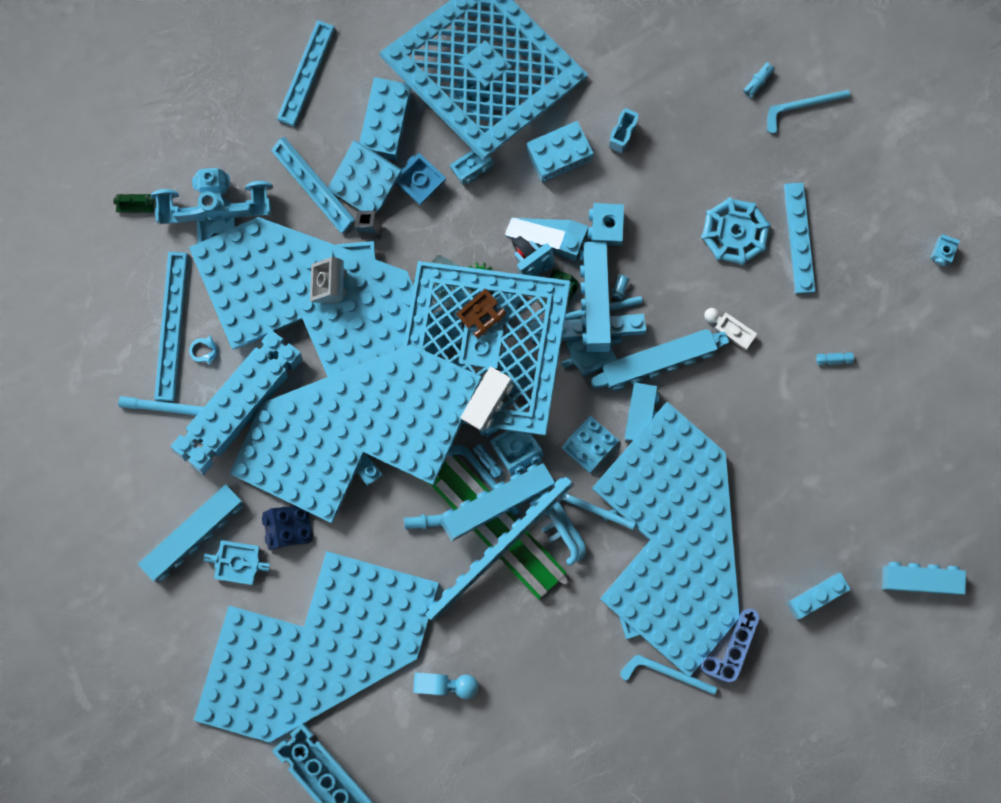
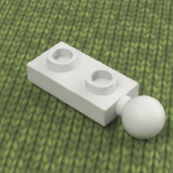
M709 308L705 311L704 317L709 323L716 322L717 325L714 329L719 333L725 332L729 340L744 350L748 348L757 335L753 330L727 313L720 317L719 311L715 308Z

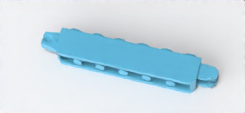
M705 329L606 363L602 373L593 377L590 384L594 389L607 386L608 390L613 389L616 391L624 388V384L630 382L632 385L643 381L642 378L644 377L654 378L659 376L662 371H674L678 369L679 365H692L696 363V359L702 357L703 360L709 359L714 356L717 349L728 344L729 341L725 332L712 334L711 331Z

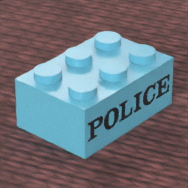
M578 121L526 143L527 154L541 183L588 163L593 158V151Z

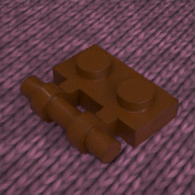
M485 288L458 311L456 315L469 330L474 325L479 328L473 333L479 339L483 335L486 336L489 333L488 330L496 323H501L503 321L502 318L507 313L503 308L497 313L493 310L499 303ZM489 313L492 318L485 324H482L480 320Z

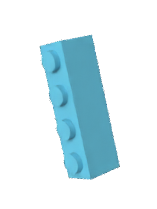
M889 562V565L883 566L882 590L950 595L965 594L966 571L959 570L958 566H947V569H940V565H928V568H922L920 564L916 563L901 566L900 562Z

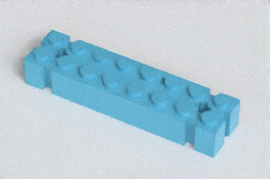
M272 330L261 341L263 347L260 350L256 347L186 427L187 435L185 437L180 435L170 446L177 456L185 462L188 460L190 465L203 476L213 465L211 459L214 456L219 458L256 415L260 404L268 401L287 379V370L289 368L294 370L303 360L299 350L289 343L285 347L283 338Z
M305 723L300 724L290 734L293 738L291 741L283 740L272 750L282 763L287 761L291 765L288 768L289 772L317 803H375L321 741L315 743L312 740L315 734ZM298 747L305 748V756H298Z

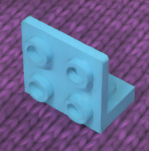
M589 416L568 438L561 449L591 473L619 440L592 416Z

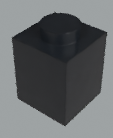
M358 211L355 229L361 239H380L382 221L377 212Z

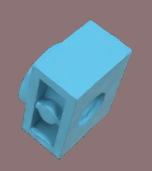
M593 204V209H589V220H592V227H588V238L591 239V242H606L608 246L622 245L624 205ZM610 221L614 224V227L607 228L605 223Z

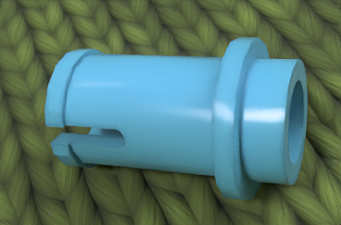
M618 275L615 287L611 290L612 298L622 300L625 297L624 292L630 281L628 277Z

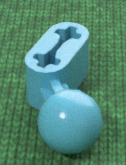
M415 673L413 693L447 695V691L455 692L458 697L467 700L475 697L478 693L479 685L476 678L469 674L461 675L457 680L448 679L449 675Z

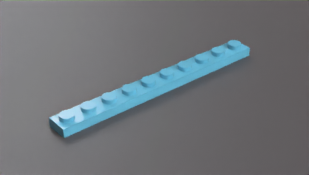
M568 477L560 478L554 484L555 488L550 493H544L540 498L541 501L536 506H531L526 511L527 515L522 520L518 519L512 525L513 529L508 534L504 533L498 539L499 542L494 547H489L484 552L485 556L480 561L476 560L470 566L471 570L466 575L462 574L456 580L457 583L452 588H447L442 593L443 597L438 602L434 601L428 607L429 611L426 613V616L430 620L436 621L575 484Z

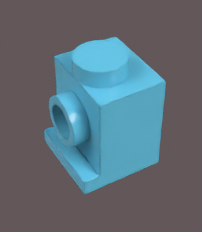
M942 234L936 241L930 259L940 266H948L953 261L960 240Z

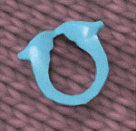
M211 336L196 339L190 346V356L195 362H207L210 365L217 355V345ZM203 343L212 348L213 352L198 358L193 354V349L196 344Z

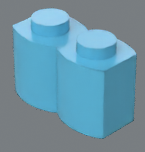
M627 108L621 112L617 126L611 132L610 149L622 153L627 148L629 138L637 125L638 113Z

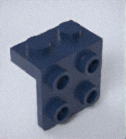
M297 506L271 508L262 512V524L265 526V543L268 546V550L312 542L313 538L308 511Z

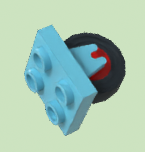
M520 235L512 240L513 247L516 250V253H514L515 259L519 262L517 264L519 274L538 277L541 272L548 271L555 263L552 248L548 243L539 248L533 241L528 243Z

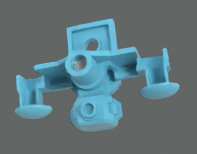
M220 168L200 169L192 178L193 189L200 193L198 206L189 208L173 207V199L179 197V193L172 189L156 190L151 194V198L156 199L157 208H155L156 222L158 224L197 221L198 243L212 238L216 234H221L236 227L235 218L272 215L271 202L267 196V190L273 189V185L267 181L250 182L246 185L245 190L251 191L252 200H246V203L232 204L223 198L227 188L231 186L230 175Z

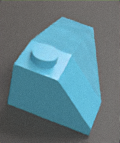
M512 218L505 236L515 239L520 235L528 243L533 241L539 248L548 243L554 254L576 261L589 226L573 220Z

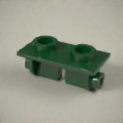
M116 194V197L113 199L114 205H116V213H154V199L151 198V194Z

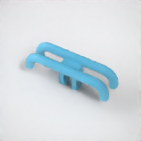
M544 493L531 498L529 504L531 506L538 504ZM558 501L553 505V508L551 507L546 512L552 522L543 527L542 531L545 533L554 526L556 527L558 532L548 540L552 543L560 537L563 538L571 551V556L566 561L571 566L576 561L584 558L586 546Z

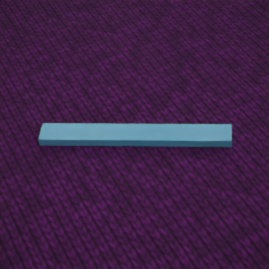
M168 252L155 401L175 402L188 253Z

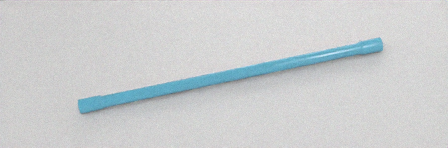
M120 396L118 400V407L145 409L196 416L204 408L202 406L142 400Z

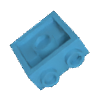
M418 153L416 156L410 157L406 163L407 165L401 169L402 172L395 185L421 206L446 181V177Z

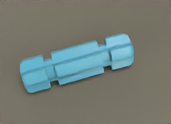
M845 352V354H817L816 362L817 365H825V363L828 365L843 364V362L845 364L854 363V354L852 352Z
M482 444L476 445L473 451L477 456L479 455V459L487 470H490L494 478L500 476L502 470L499 466H496V462L488 452H485Z

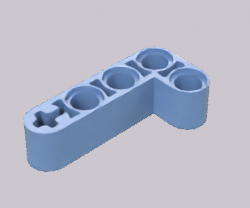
M746 609L739 614V619L736 622L723 659L720 660L715 657L704 658L700 664V669L704 674L724 682H733L737 679L759 621V615L756 610ZM751 613L750 617L753 618V621H749L746 627H740V625H746L747 618H745V615ZM739 631L746 633L747 637L744 642H741L737 637ZM733 649L738 650L740 653V657L737 660L731 658L730 653ZM708 660L713 661L715 665L712 671H708L705 668V663ZM727 667L733 671V676L730 679L725 678L723 674Z

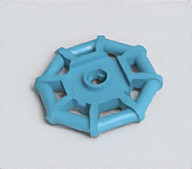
M728 197L727 200L718 206L707 210L701 239L706 242L715 255L716 260L720 259L745 265L747 261L766 251V242L771 224L767 222L755 202L750 203ZM734 207L746 209L747 212L743 213L735 211ZM728 208L729 213L726 216L720 217L718 215ZM751 213H753V215L759 222L758 224H755L751 221V217L749 216ZM714 220L718 222L717 231L711 232ZM735 226H737L738 230L741 231V233L734 235V233L731 232V229H734ZM756 230H761L759 241L754 239ZM717 237L719 239V243L723 245L721 249L718 248L712 238ZM750 244H752L755 247L748 253L744 254L743 249L747 248V246H749ZM726 249L737 250L738 255L728 254L725 251Z

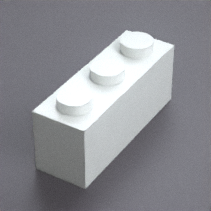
M490 367L460 418L484 432L485 428L489 429L493 422L492 417L495 411L499 412L503 405L502 400L505 394L509 395L513 388V380Z

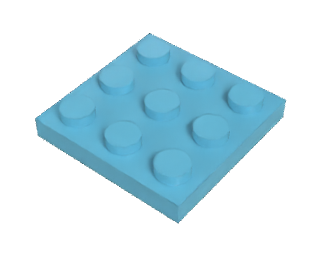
M355 140L347 151L328 189L360 211H376L378 214L402 170Z

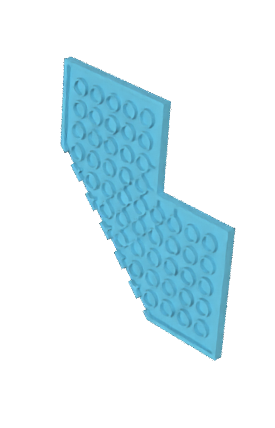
M260 217L189 247L232 350L266 336L270 330L276 332L301 320L305 323L328 377L403 348L414 287L406 270ZM330 257L342 259L344 261V269L347 270V277L343 281V287L347 291L345 298L338 303L310 302L311 265ZM432 328L429 332L435 338L436 334ZM426 333L425 344H427L429 341H431V339H430V337L427 335V333Z
M410 344L261 403L230 474L330 523H333L364 453L430 484H434L463 421L460 417L476 392L482 376Z
M666 402L591 488L621 516L635 522V528L649 539V542L601 596L600 600L681 672L690 677L702 660L709 655L739 619L727 462L725 451L671 404Z
M326 551L304 627L233 606L228 607L194 721L266 742H272L295 729L300 724L318 716L415 661L418 658L429 620L426 613L429 611L428 607L434 602L439 583Z

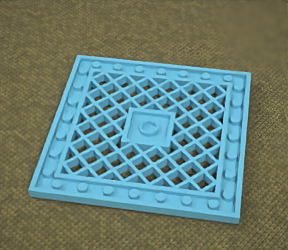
M450 0L380 51L379 54L482 160L491 155L588 76L513 0ZM481 6L490 7V12L481 11ZM468 16L477 17V21H469ZM481 17L490 18V22H481ZM493 19H501L502 24L493 23ZM455 26H464V31L455 30ZM468 27L477 28V33L467 32ZM480 28L489 29V34L480 33ZM493 30L502 31V35H493ZM506 31L515 32V37L506 36ZM441 35L451 36V41L441 40ZM454 37L464 38V43L454 42ZM467 38L476 39V44L467 43ZM493 41L502 42V47L493 46ZM506 42L515 43V48L506 47ZM519 44L528 45V50L519 49ZM428 45L437 46V51L428 50ZM441 47H450V52H441ZM454 48L463 49V54L454 53ZM506 54H514L515 60L506 59ZM415 55L424 56V61L414 60ZM519 55L528 56V61L519 60ZM428 57H437V62H428ZM532 57H540L541 62H533ZM441 58L450 59V64L441 63ZM454 59L459 60L458 65L454 64ZM511 66H515V71L510 70ZM519 66L528 67V72H520ZM427 68L437 69V74L427 73ZM532 68L541 69V74L532 73ZM441 69L450 70V75H441ZM545 69L553 70V75L545 74ZM454 71L463 72V77L454 76ZM506 76L515 77V82H506ZM519 78L528 79V84L519 83ZM532 79L541 80V85L532 84ZM440 81L450 82V87L440 86ZM454 82L463 83V88H454ZM467 84H475L476 90L467 89ZM489 86V91L480 90V87L484 90ZM493 86L502 87V93L493 92ZM506 88L515 89V94L506 93ZM519 89L528 90V95H520ZM453 94L463 95V100L453 99ZM467 95L476 96V101H467ZM480 97H489V103L480 102ZM493 98L502 99V104L493 103ZM506 99L515 100V106L506 105ZM466 107L476 108V113L466 112ZM480 108L489 109V114H480ZM493 110H502V116L493 115ZM506 111H512L506 116ZM480 120L489 121V126L479 125Z
M418 261L403 347L411 344L426 351V349L435 344L439 351L434 355L438 357L443 355L451 363L459 359V364L464 365L462 368L466 370L469 368L471 372L479 376L487 372L490 367L498 370L500 363L504 368L501 373L504 375L508 374L513 380L512 384H515L520 392L513 398L510 395H506L509 400L502 405L499 412L495 411L492 417L493 422L489 428L546 436L571 282L568 280ZM447 286H454L458 288L451 292ZM444 287L449 294L440 300L435 293ZM465 288L477 290L474 291L472 294H469ZM486 288L487 291L495 292L492 295L494 299L501 295L506 301L498 308H494L496 313L508 305L514 313L507 318L503 317V321L488 330L489 333L486 336L483 335L477 339L473 335L479 329L476 325L470 330L465 325L463 332L459 327L463 322L460 319L455 321L451 314L459 308L461 310L463 305ZM463 290L468 297L459 303L454 296ZM503 293L515 295L508 300ZM434 296V298L437 300V303L431 307L432 298ZM523 296H530L534 298L527 302ZM520 297L524 305L515 310L511 303ZM452 298L457 305L448 311L443 304ZM542 298L547 299V304H545ZM539 300L544 307L535 313L530 306ZM441 306L445 314L436 319L432 312ZM528 308L533 315L523 321L519 314ZM545 312L544 323H542L538 316ZM488 314L480 322L484 324L492 318L491 315ZM431 315L434 322L428 326L429 316ZM517 316L521 324L512 329L508 322ZM449 317L453 324L444 330L440 322ZM536 319L541 326L532 332L527 325ZM506 324L510 332L503 337L504 331L498 329ZM438 325L442 332L433 338L429 331ZM525 327L529 335L520 340L516 333ZM457 328L461 335L452 340L448 333ZM542 331L541 341L539 342L535 335ZM426 333L431 339L427 344H425ZM514 335L518 343L509 348L505 341ZM446 336L450 343L441 349L437 341ZM533 338L538 345L528 351L524 343ZM462 340L460 351L455 344ZM503 344L507 351L500 356ZM522 346L526 354L517 359L513 352ZM454 347L458 354L449 360L445 352ZM539 350L538 360L536 362L532 354ZM511 354L515 362L506 368L501 360ZM530 357L534 365L525 370L521 362ZM519 365L523 373L514 379L509 371ZM471 366L481 367L483 369L476 373ZM536 369L535 379L533 381L532 378L529 376V373ZM527 376L532 384L522 389L517 382ZM533 388L530 400L525 393ZM523 395L529 403L519 409L514 401ZM510 404H513L517 411L507 410L505 408L508 407ZM462 421V424L470 425L469 423Z

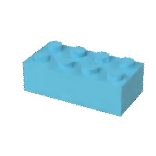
M376 77L373 80L359 143L386 160L397 161L412 93L411 87L407 83Z

